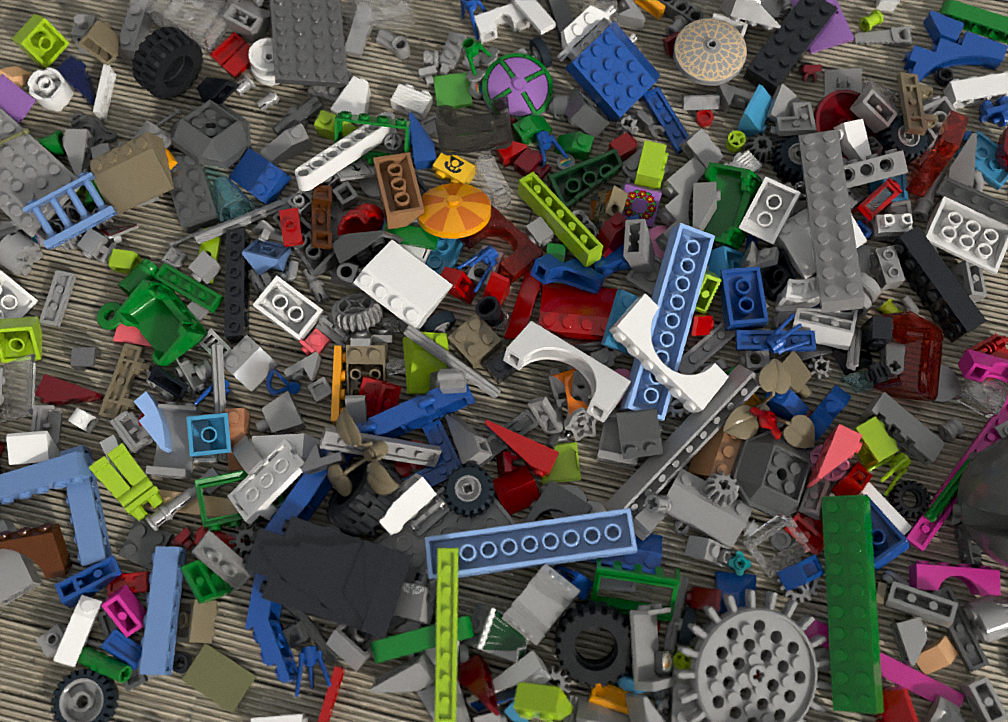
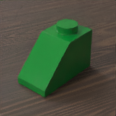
M527 116L513 124V136L517 142L527 145L536 141L535 136L541 131L552 132V128L543 116Z
M580 132L558 136L557 143L566 154H570L574 159L581 161L589 159L593 148L594 136ZM555 147L553 153L562 155Z

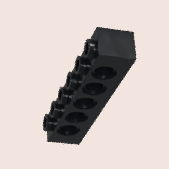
M245 229L226 230L224 337L230 343H239L246 335L249 336L250 280L247 276L248 271H250V264L242 255V251L250 245V236Z

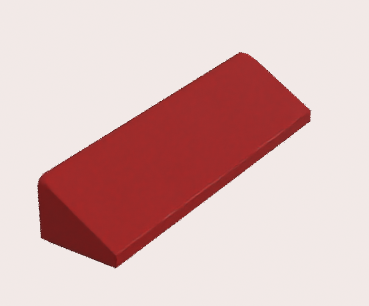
M525 272L504 339L513 341L529 324L542 284L530 275L531 272Z

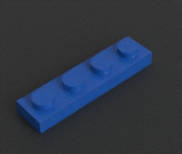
M656 87L646 92L642 98L659 126L665 129L664 134L675 153H682L683 150L679 145L689 135L660 88Z
M736 330V351H769L765 345L766 337L770 336L775 330ZM781 330L777 335H783L789 330ZM795 331L785 338L786 344L784 347L810 340V343L788 351L814 352L816 350L815 331Z

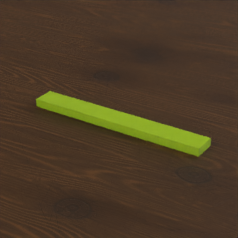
M437 548L434 722H456L459 548Z

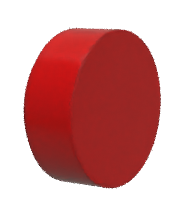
M698 110L695 116V122L700 127L710 126L714 119V114L711 110Z

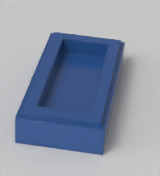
M116 628L113 629L100 646L121 662L131 666L133 670L138 667L143 648L129 637L126 638Z

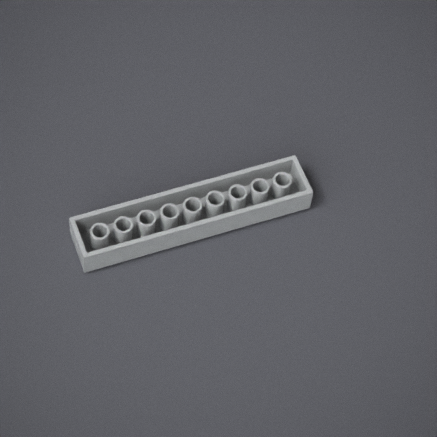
M838 129L799 135V153L821 313L862 309L864 307V292Z

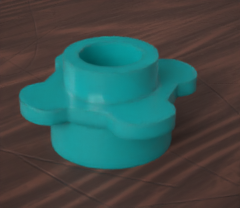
M737 551L735 556L728 560V566L735 571L737 576H742L746 568L751 567V561L744 557L743 552Z

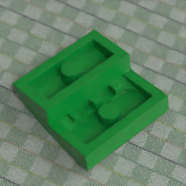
M200 560L180 568L199 604L218 599L232 591L228 583Z

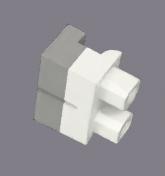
M911 213L876 215L875 221H871L868 224L869 228L873 231L870 241L896 240L900 235L911 230L913 223Z

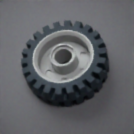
M82 669L66 675L63 681L57 684L58 689L53 691L55 698H51V703H54V707H51V712H55L53 719L58 720V722H110V718L116 713L114 709L118 708L119 704L116 703V700L119 699V694H116L118 688L114 686L115 681L91 669ZM84 696L88 698V703L86 706H84L82 703Z

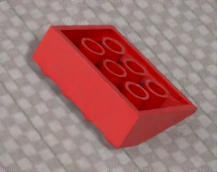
M543 284L539 326L561 339L600 340L602 342L618 289L601 287L599 293L593 294L567 284Z

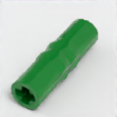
M84 645L77 660L78 663L120 683L126 682L132 673L131 666Z

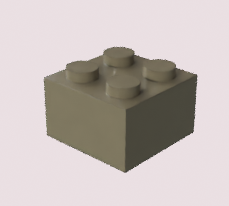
M477 313L447 337L449 345L473 370L502 347V340L484 320H480Z

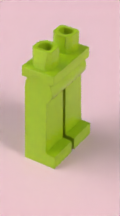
M123 443L107 453V456L132 486L131 488L105 456L88 467L123 506L129 516L132 515L138 521H141L148 515L142 508L147 502L154 509L163 504L158 488L152 484Z

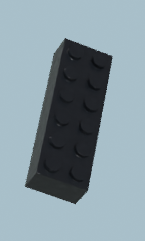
M799 0L780 24V29L777 28L748 65L743 78L756 87L759 84L762 85L767 93L773 97L777 87L784 83L832 21L838 8L826 0Z
M919 226L900 235L891 244V246L894 245L904 277L909 282L910 288L919 296L922 305L928 309L934 322L938 323L943 330L944 336L951 343L969 334L987 321Z

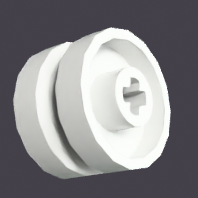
M272 38L260 39L253 43L248 54L253 77L264 85H278L275 83Z

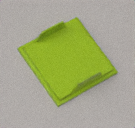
M577 442L557 444L554 450L559 452L558 458L549 477L544 476L542 478V485L545 483L549 484L551 480L555 483L581 481Z

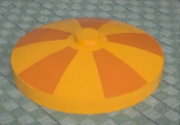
M462 183L443 184L428 190L421 196L425 212L417 217V220L425 231L434 236L449 239L463 238L477 233L486 226L491 217V203L487 195L474 186Z

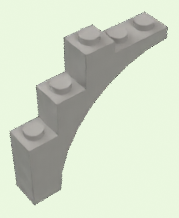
M693 157L660 186L663 194L670 200L657 213L662 222L669 227L655 239L658 246L664 251L671 228L679 223L689 226V201L693 191V183H697L706 169L696 157Z

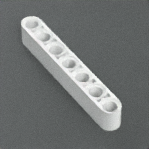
M391 112L379 114L387 116L389 119H395L394 114ZM362 125L296 168L295 176L298 188L302 191H309L384 142L387 135L396 133V128Z

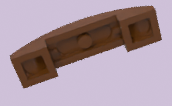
M319 184L312 189L310 229L311 246L314 248H332V232H330L332 186Z

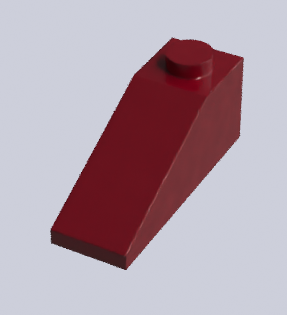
M44 374L34 394L41 398V403L46 405L54 403L60 406L101 401L104 396L95 391Z
M480 654L459 664L458 680L463 687L465 686L495 716L500 715L489 664Z

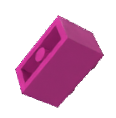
M127 585L110 594L101 605L126 638L144 626V617L147 611Z

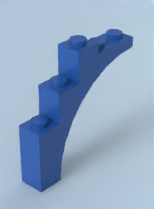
M967 31L962 38H958L956 43L941 38L937 44L932 45L930 50L915 45L911 52L907 51L905 54L903 69L907 70L906 73L918 74L919 82L939 69L952 66L972 65L996 70L1003 61L1008 46Z

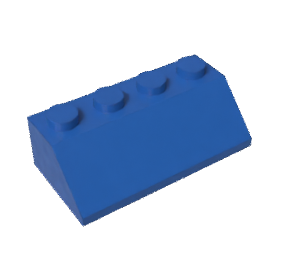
M650 534L642 541L635 535L637 553L601 558V565L613 568V563L617 560L622 562V570L633 571L635 564H641L643 566V573L654 574L655 567H660L662 536ZM597 559L582 560V562L596 564Z

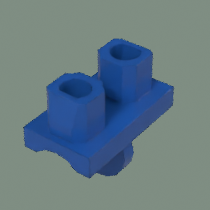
M1008 96L997 99L996 107H994L991 100L984 101L979 106L982 113L978 118L980 123L992 120V124H997L999 127L1006 126L1008 123Z

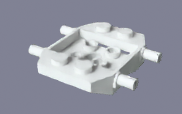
M590 5L561 32L563 51L557 55L558 59L563 61L568 56L573 61L612 23L609 17L616 11L614 6L610 5L606 11H602ZM598 25V26H597L595 29H593L577 46H574V45H575L576 43H578L594 26ZM631 34L629 39L634 43L637 40V36Z

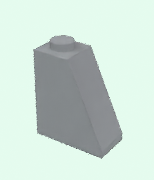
M645 219L626 220L623 256L635 273L654 272L655 253Z

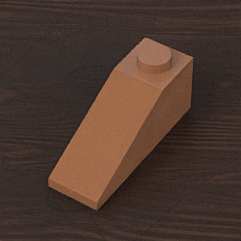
M245 408L225 409V413H228L231 448L245 435L250 438V412ZM231 449V452L227 453L229 471L244 470Z

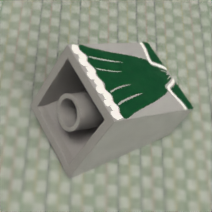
M476 603L471 618L475 636L464 639L463 643L515 663L526 656L529 640L502 619L505 612Z

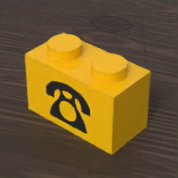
M446 149L441 152L432 165L434 175L438 179L446 180L450 183L469 185L476 174L475 165Z

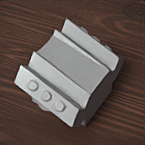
M545 564L539 569L536 576L529 582L521 595L513 602L512 606L504 613L502 619L537 646L570 608L580 590Z

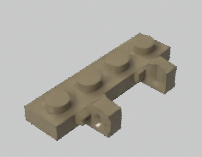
M900 72L897 76L905 133L924 136L927 128H934L938 122V115L925 114L922 100H929L934 93L933 87L921 86L918 74Z
M124 344L98 413L99 416L114 419L123 411L128 410V408L139 411L134 400L130 399L131 395L129 392L136 375L139 376L140 372L146 373V370L151 372L153 369L150 364L145 363V359H142L145 352L143 347Z

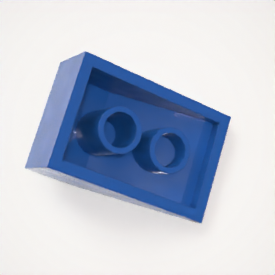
M248 148L229 176L230 179L267 205L277 200L292 178L250 148Z
M760 266L721 270L722 315L725 332L764 328L769 319Z
M870 499L874 568L877 572L909 549L910 546L907 538Z

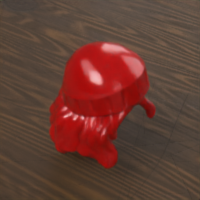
M363 203L354 210H349L342 217L337 227V234L341 236L351 233L378 231L383 225L384 213L375 204Z

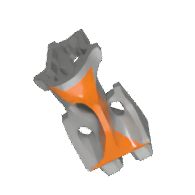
M568 365L567 371L561 372L559 368L551 369L550 376L548 377L554 400L559 409L564 405L568 407L567 417L564 420L565 430L572 431L575 441L588 436L596 437L595 422L598 419L586 412L589 407L588 399L592 398L591 388L586 378L571 365Z

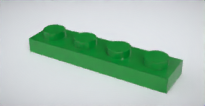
M166 263L160 267L153 277L156 281L167 285L173 291L212 314L224 300L220 294Z

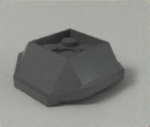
M208 100L171 125V144L198 164L227 169L242 158L248 148L251 149L250 122L226 105Z
M767 430L750 439L741 441L730 478L737 479L735 484L740 486L738 493L745 505L777 520H783L800 508L807 488L806 485L812 473L810 467L811 460L806 448L791 446L785 441L783 434H781L779 439H775L771 431Z

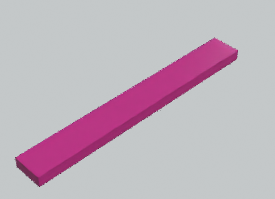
M815 619L804 630V633L808 639L818 634L825 636L827 641L820 646L830 650L828 625ZM880 652L881 675L883 678L900 687H906L908 691L932 703L937 695H940L956 704L959 708L961 707L965 697L964 694Z

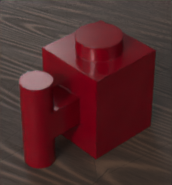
M529 147L514 162V171L522 177L534 172L541 180L549 173L552 167L546 164L541 168V154Z

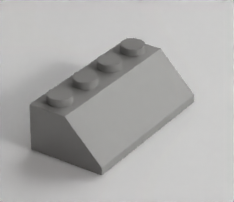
M681 469L675 476L666 494L672 504L670 511L666 513L731 549L745 527L753 508L745 505L739 499L734 500L729 506L725 504L720 507L718 502L713 505L712 499H706L708 493L703 492L705 481Z

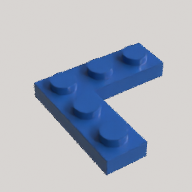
M440 419L422 427L430 445L440 446L442 450L435 467L428 466L416 472L426 480L431 488L447 480L446 476L452 473L451 470L454 468L456 470L459 468V465H462ZM412 474V475H410V476L404 478L403 481H406L408 478H410V477L413 476L414 474Z

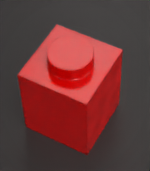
M626 132L609 143L608 151L616 148L623 162L636 153L638 144L636 139Z

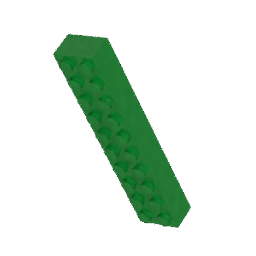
M865 495L821 497L833 711L883 713L870 497Z

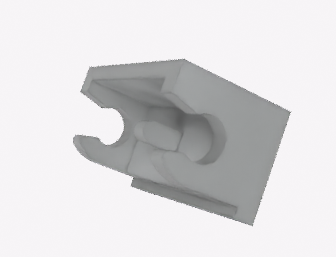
M34 405L31 432L48 431L56 446L59 447L63 409L55 408L54 405Z
M126 410L109 421L130 451L137 455L155 442L146 429L139 425L138 417L133 411L129 413Z

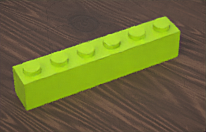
M534 172L519 179L518 195L538 217L541 216L554 234L586 268L601 259L603 245Z

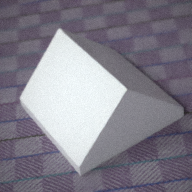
M48 431L11 433L6 436L9 465L39 463L60 456V451Z

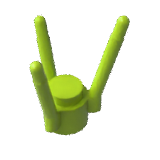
M899 452L896 456L892 454L881 462L867 468L868 471H872L890 462L889 466L891 469L880 479V482H884L894 472L898 473L883 495L885 497L894 488L902 475L908 471L907 467L911 465L910 458L902 452Z

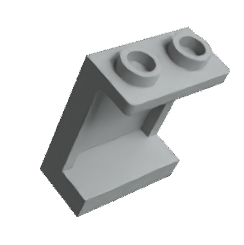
M613 410L603 423L596 461L635 469L638 458L623 459L616 413L621 412Z

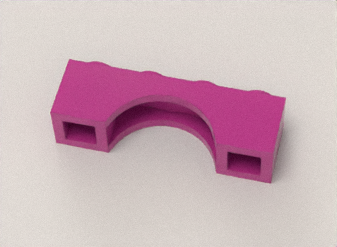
M967 349L958 362L961 373L966 379L982 383L986 377H992L1008 384V360Z
M916 561V564L909 565L910 587L918 590L938 591L941 583L946 578L954 577L961 580L968 587L971 595L1001 596L1000 570H991V566L979 565L977 569L971 568L970 564H957V567H952L947 562H937V565H930L929 561Z

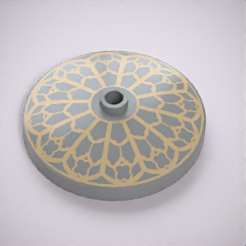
M705 18L689 23L680 31L675 41L673 54L677 68L686 78L701 85L715 86L727 83L739 74L746 60L747 47L743 36L734 26L719 19Z

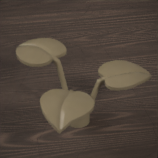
M772 359L761 369L758 383L762 390L771 392V394L762 400L760 404L753 405L752 407L768 411L770 408L766 403L774 397L775 392L785 394L791 384L790 374L785 365L779 360ZM742 405L735 408L727 417L722 431L739 439H750L755 436L759 425L757 422L758 418L750 412L752 407ZM795 415L790 422L779 418L776 419L777 422L787 425L783 430V437L788 444L797 448H809L814 445L815 428L813 422L807 416Z
M343 409L336 422L337 432L345 444H353L355 448L366 447L363 452L365 458L344 472L339 464L330 465L327 471L330 483L342 496L350 495L352 484L346 474L364 462L369 461L367 480L371 488L380 495L393 492L399 485L392 480L384 467L378 463L379 460L383 459V456L388 454V446L383 440H378L375 443H372V441L361 443V434L347 409Z

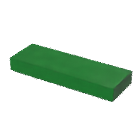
M386 222L383 231L403 237L404 241L399 244L436 251L439 237L428 233L423 228L408 225L406 227L388 229Z

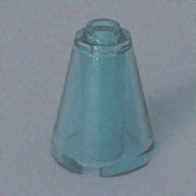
M222 176L213 182L218 217L222 223L255 210L253 202L230 178Z

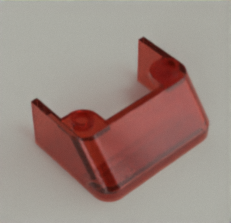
M910 310L882 315L883 317L893 318L892 336L898 343L905 345L904 370L898 375V378H890L884 384H874V388L895 398L919 401L936 400L943 347V332L941 328Z

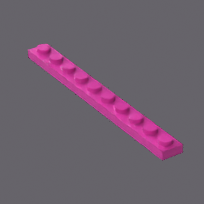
M1008 393L927 507L930 508L967 458H969L971 452H980L1002 439L995 430V427L1008 420ZM957 493L936 521L929 522L925 519L924 514L919 516L912 529L905 536L909 544L920 552L924 551L953 510V506L957 503Z

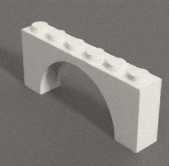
M643 294L632 303L609 331L613 334L616 341L622 343L627 348L630 355L636 357L641 362L643 368L649 370L655 376V379L660 384H663L670 394L683 404L687 411L692 413L702 411L729 376L716 363L705 367L696 375L680 374L663 364L657 356L651 341V324L659 307L646 294Z
M532 321L506 348L503 361L518 370H521L531 362L544 359L557 360L573 366L586 378L591 388L592 399L586 412L603 423L626 394L631 383L624 376L616 373Z

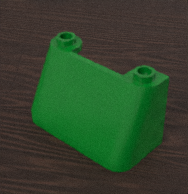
M709 162L708 167L704 171V177L707 182L717 183V189H721V201H717V209L705 227L704 232L715 236L713 243L740 249L747 232L739 229V226L762 184L761 177L750 169ZM693 219L689 221V226L693 227Z
M143 279L116 311L123 325L137 327L155 351L151 354L152 361L160 367L171 364L201 342L208 334L207 330L177 294L163 283Z

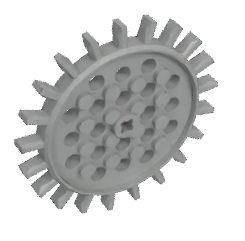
M745 589L746 606L737 608L733 596L724 594V602L728 612L718 616L712 607L706 605L703 608L712 623L704 631L700 626L691 623L687 626L692 633L700 637L695 649L678 645L677 649L686 656H692L689 670H674L675 676L681 679L690 678L691 690L677 695V700L681 703L695 700L698 707L695 712L685 719L687 722H699L704 717L708 722H747L750 717L753 718V722H806L803 717L809 708L816 712L825 713L826 709L821 704L814 702L813 698L816 688L823 690L832 689L831 684L823 680H817V668L829 666L830 659L825 657L816 658L813 648L827 640L825 636L819 634L808 639L804 633V630L815 620L813 616L806 614L798 623L790 619L797 607V602L788 600L780 613L774 610L777 593L768 591L764 607L756 606L755 590ZM759 620L760 626L757 630H754V623ZM732 628L733 634L730 638H727V630ZM773 631H776V638L771 641V634ZM749 639L750 644L744 649V641ZM790 642H792L793 647L791 651L788 652L787 646ZM722 646L723 652L717 657L716 651ZM766 650V656L761 660V652ZM739 657V665L734 668L733 662ZM782 660L783 666L778 670L777 665ZM711 665L712 672L707 676L706 669ZM799 671V678L795 681L794 675ZM729 676L728 685L723 686L724 678ZM772 679L773 685L768 689L767 683ZM746 687L745 695L740 697L741 689ZM789 690V697L784 699V693ZM718 695L719 701L716 705H713V698ZM762 698L763 704L758 708L757 702ZM735 706L736 712L730 716V709ZM779 709L778 717L774 718V712Z

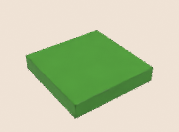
M468 72L433 76L438 111L449 107L451 109L473 107L472 96L468 90L470 82L465 78Z

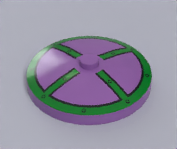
M511 53L496 59L486 70L482 82L483 100L489 111L501 121L508 123L509 117H515L520 121L527 116H541L549 107L553 95V82L549 71L538 59L527 54Z

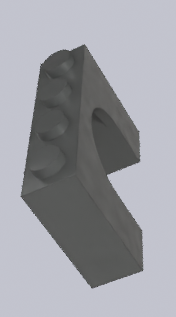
M551 480L549 484L545 483L540 490L542 495L538 501L535 499L529 507L531 512L527 517L524 516L519 524L536 522L541 516L551 511H558L571 517L590 514L593 508L590 504ZM557 564L548 566H550L552 569H555Z

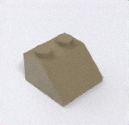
M181 599L176 641L212 643V638L215 635V617L218 612L217 601L199 604L197 599Z

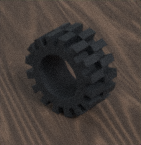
M910 480L894 486L893 490L890 491L889 494L892 496L889 497V501H892L891 505L902 517H916L928 510L929 507L927 505H930L931 501H928L927 498H930V494L926 495L925 492L928 490L927 488H922L923 484H916L917 481L913 480L910 482ZM905 492H911L915 495L916 504L913 507H909L903 502V494Z

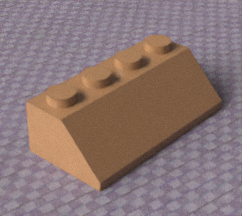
M410 152L373 158L374 173L387 228L406 227L425 212Z
M722 426L691 459L687 471L704 480L709 478L714 472L718 474L722 471L725 476L729 473L731 475L743 439L724 433Z

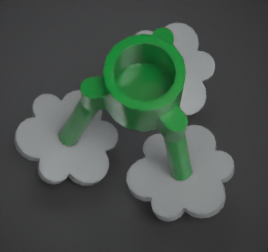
M474 38L465 39L462 43V48L465 51L463 65L470 70L467 73L468 75L465 76L466 80H469V82L481 80L482 76L485 75V70L478 68L480 62L482 61L487 66L497 59L499 49L490 47L489 50H486L480 41L476 42ZM479 49L484 52L483 58L481 55L478 54Z

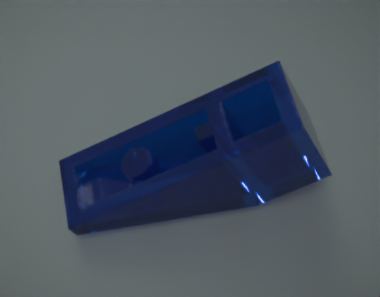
M70 56L56 70L60 72L74 90L94 107L96 94L90 75L85 70L87 66L80 59L75 60Z

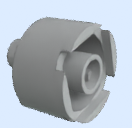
M15 231L14 233L16 234H8L0 241V265L16 275L22 274L26 276L31 271L30 266L34 261L41 259L43 252L40 251L39 244L22 233Z
M993 595L968 602L962 608L977 640L980 639L985 644L1008 636V614L1002 604L997 605L994 602L997 598Z

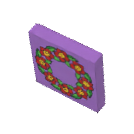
M626 182L624 191L628 193L622 215L628 218L638 214L640 219L646 220L647 226L653 227L662 190Z

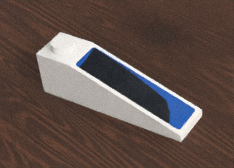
M533 650L493 679L498 705L515 699L518 682L544 685L552 679L544 662ZM474 695L465 700L477 714L488 710Z

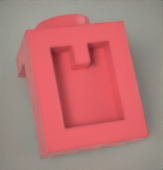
M316 328L304 341L301 339L299 343L302 346L301 350L307 356L316 351L320 355L331 343V340Z

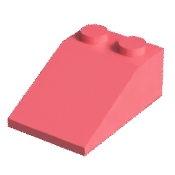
M840 424L833 429L826 437L806 487L810 489L845 460L851 459L854 453H858L862 446V442H860L862 434Z

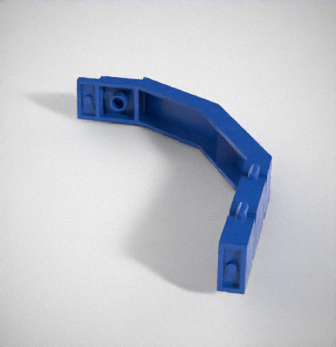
M467 382V393L442 394L440 388H435L428 391V394L422 397L419 395L368 418L369 421L365 423L359 422L356 426L360 433L396 439L433 422L438 417H445L446 414H451L476 402ZM322 449L324 457L326 453L333 450ZM341 452L346 459V464L339 465L343 471L352 458L359 456L358 454ZM328 469L311 475L303 474L264 530L284 536L285 532L282 531L286 519L290 520L291 516L309 521L333 487L328 479ZM255 573L245 630H254L253 638L259 644L262 651L260 652L261 660L267 667H277L275 674L278 680L282 681V683L295 682L298 667L282 631L283 626L280 621L282 605L261 598L263 593H260L259 590L263 580L267 581L268 577Z

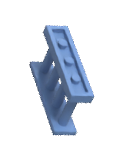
M92 172L79 174L77 176L78 179L39 200L33 199L28 201L26 206L22 208L23 212L29 214L33 212L46 232L47 240L43 241V244L47 249L52 250L119 214L114 206L105 205L91 182L97 178ZM82 185H85L99 208L98 212L94 215L88 214L74 191ZM65 194H68L82 217L81 222L77 224L71 223L57 200ZM48 203L52 205L65 226L64 231L60 233L54 232L40 209Z

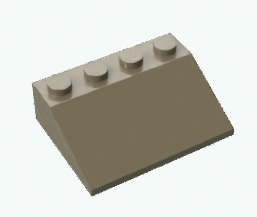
M146 132L89 161L91 172L97 177L94 179V182L106 205L114 206L119 214L174 189L163 139L150 132Z

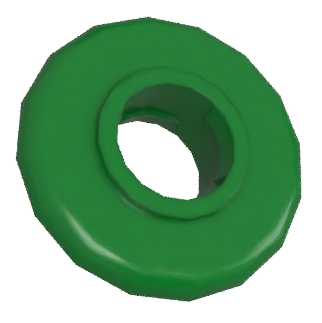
M108 302L99 309L97 322L101 328L112 330L121 324L120 318L116 314L121 304ZM115 312L114 317L109 320L110 314Z

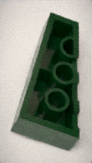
M615 148L549 175L547 184L568 209H571L620 173L624 164Z

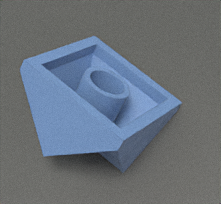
M256 238L242 251V255L258 275L268 269L284 273L292 246L285 247L284 244L269 240L262 242Z

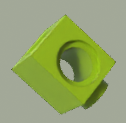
M113 249L112 254L108 258V266L114 272L129 274L141 262V257L135 251Z

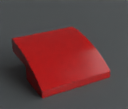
M363 375L358 395H365L367 417H373L397 406L402 387Z
M798 510L787 523L784 530L813 555L816 554L817 556L824 548L823 517L821 521H818Z

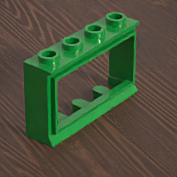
M341 111L335 117L334 144L343 138V122L406 129L404 153L409 152L411 121H406L405 118L389 119L384 115L373 117L367 113L356 115L350 111ZM369 151L360 158L367 159L368 164H374L373 158L395 154Z
M245 470L195 480L203 531L217 532L221 530L220 527L225 526L236 528V526H241V523L245 522L240 513L207 519L202 493L203 488L243 481L249 475ZM282 493L277 497L279 504L274 505L278 508L284 502ZM259 515L252 524L261 522V519L265 517Z
M597 558L590 600H594L595 604H599L600 601L606 602L609 607L611 605L617 607L618 612L630 615V610L638 609V605H649L652 603L598 595L601 577L671 587L672 592L669 606L662 605V607H671V612L657 614V620L672 622L678 588L681 582L680 569L675 568L674 578L664 576L663 568L655 567L654 574L643 573V566L641 564H635L633 571L622 570V562L617 560L614 561L613 568L602 567L601 558Z

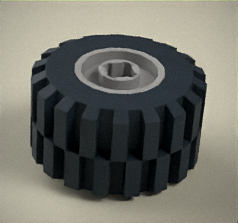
M903 115L895 117L889 127L877 133L878 136H876L878 142L883 146L881 152L883 155H885V151L897 148V152L903 150L906 165L921 156L925 149L928 148L927 142H929V137L926 136L927 132L924 136L905 133Z
M799 135L785 137L779 143L771 162V166H774L773 172H777L776 177L778 179L781 177L783 179L782 182L788 181L792 185L803 180L799 153Z
M462 464L459 465L458 469H452V473L446 476L447 480L443 484V495L446 503L451 510L463 517L471 516L472 518L476 517L475 515L477 514L482 515L484 510L490 508L489 505L494 500L495 490L492 478L484 468L481 469L478 465L472 466V464H467V466L463 467Z

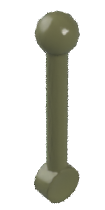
M23 128L22 131L0 140V147L3 143L23 134L28 135L30 130Z

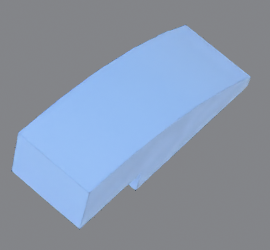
M145 391L134 400V403L145 415L139 422L163 451L170 453L172 451V440L166 416L161 409L157 408L159 403L155 397Z

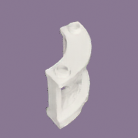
M817 276L803 280L789 279L786 287L777 296L775 312L797 311V308H813L820 304Z

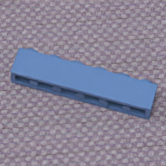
M84 445L59 452L60 456L76 451L89 453L90 466L93 464L91 450ZM92 472V477L85 478L84 482L78 484L69 483L65 487L68 494L66 502L71 509L70 522L75 530L74 542L78 545L79 550L77 558L82 567L87 568L112 556L97 479Z
M76 451L0 474V504H12L15 499H28L35 493L45 494L52 488L61 489L65 488L66 484L69 483L78 484L84 482L85 478L92 477L91 471L88 468L90 466L89 453Z
M156 546L155 552L152 554L153 571L149 576L151 586L150 593H148L146 599L148 610L144 617L145 634L141 639V647L143 649L142 657H140L138 662L139 674L172 675L184 576L180 568L185 565L187 549Z

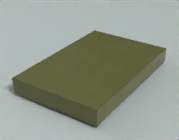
M205 643L183 676L182 681L229 712L234 713L257 678V675L210 644Z

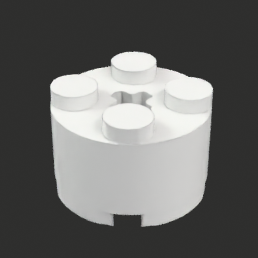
M53 68L34 72L28 80L30 94L44 109L56 112L61 111L69 103L74 93L69 83L59 71Z

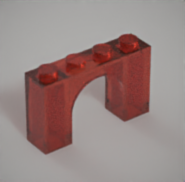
M953 110L949 112L940 127L930 152L925 150L915 162L905 189L906 191L919 197H924L960 147L969 117Z
M492 205L490 220L483 229L473 235L458 238L469 249L487 237H499L506 240L511 245L514 253L500 263L497 273L510 279V286L531 270L535 260L543 255V251L538 245H535L526 234L516 228L511 221L506 219Z

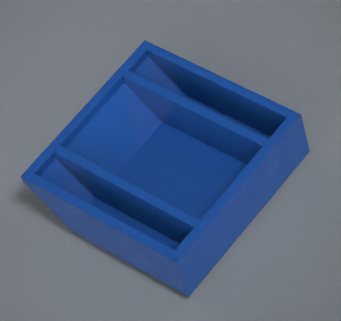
M615 21L565 68L612 122L621 118L660 77L658 71Z

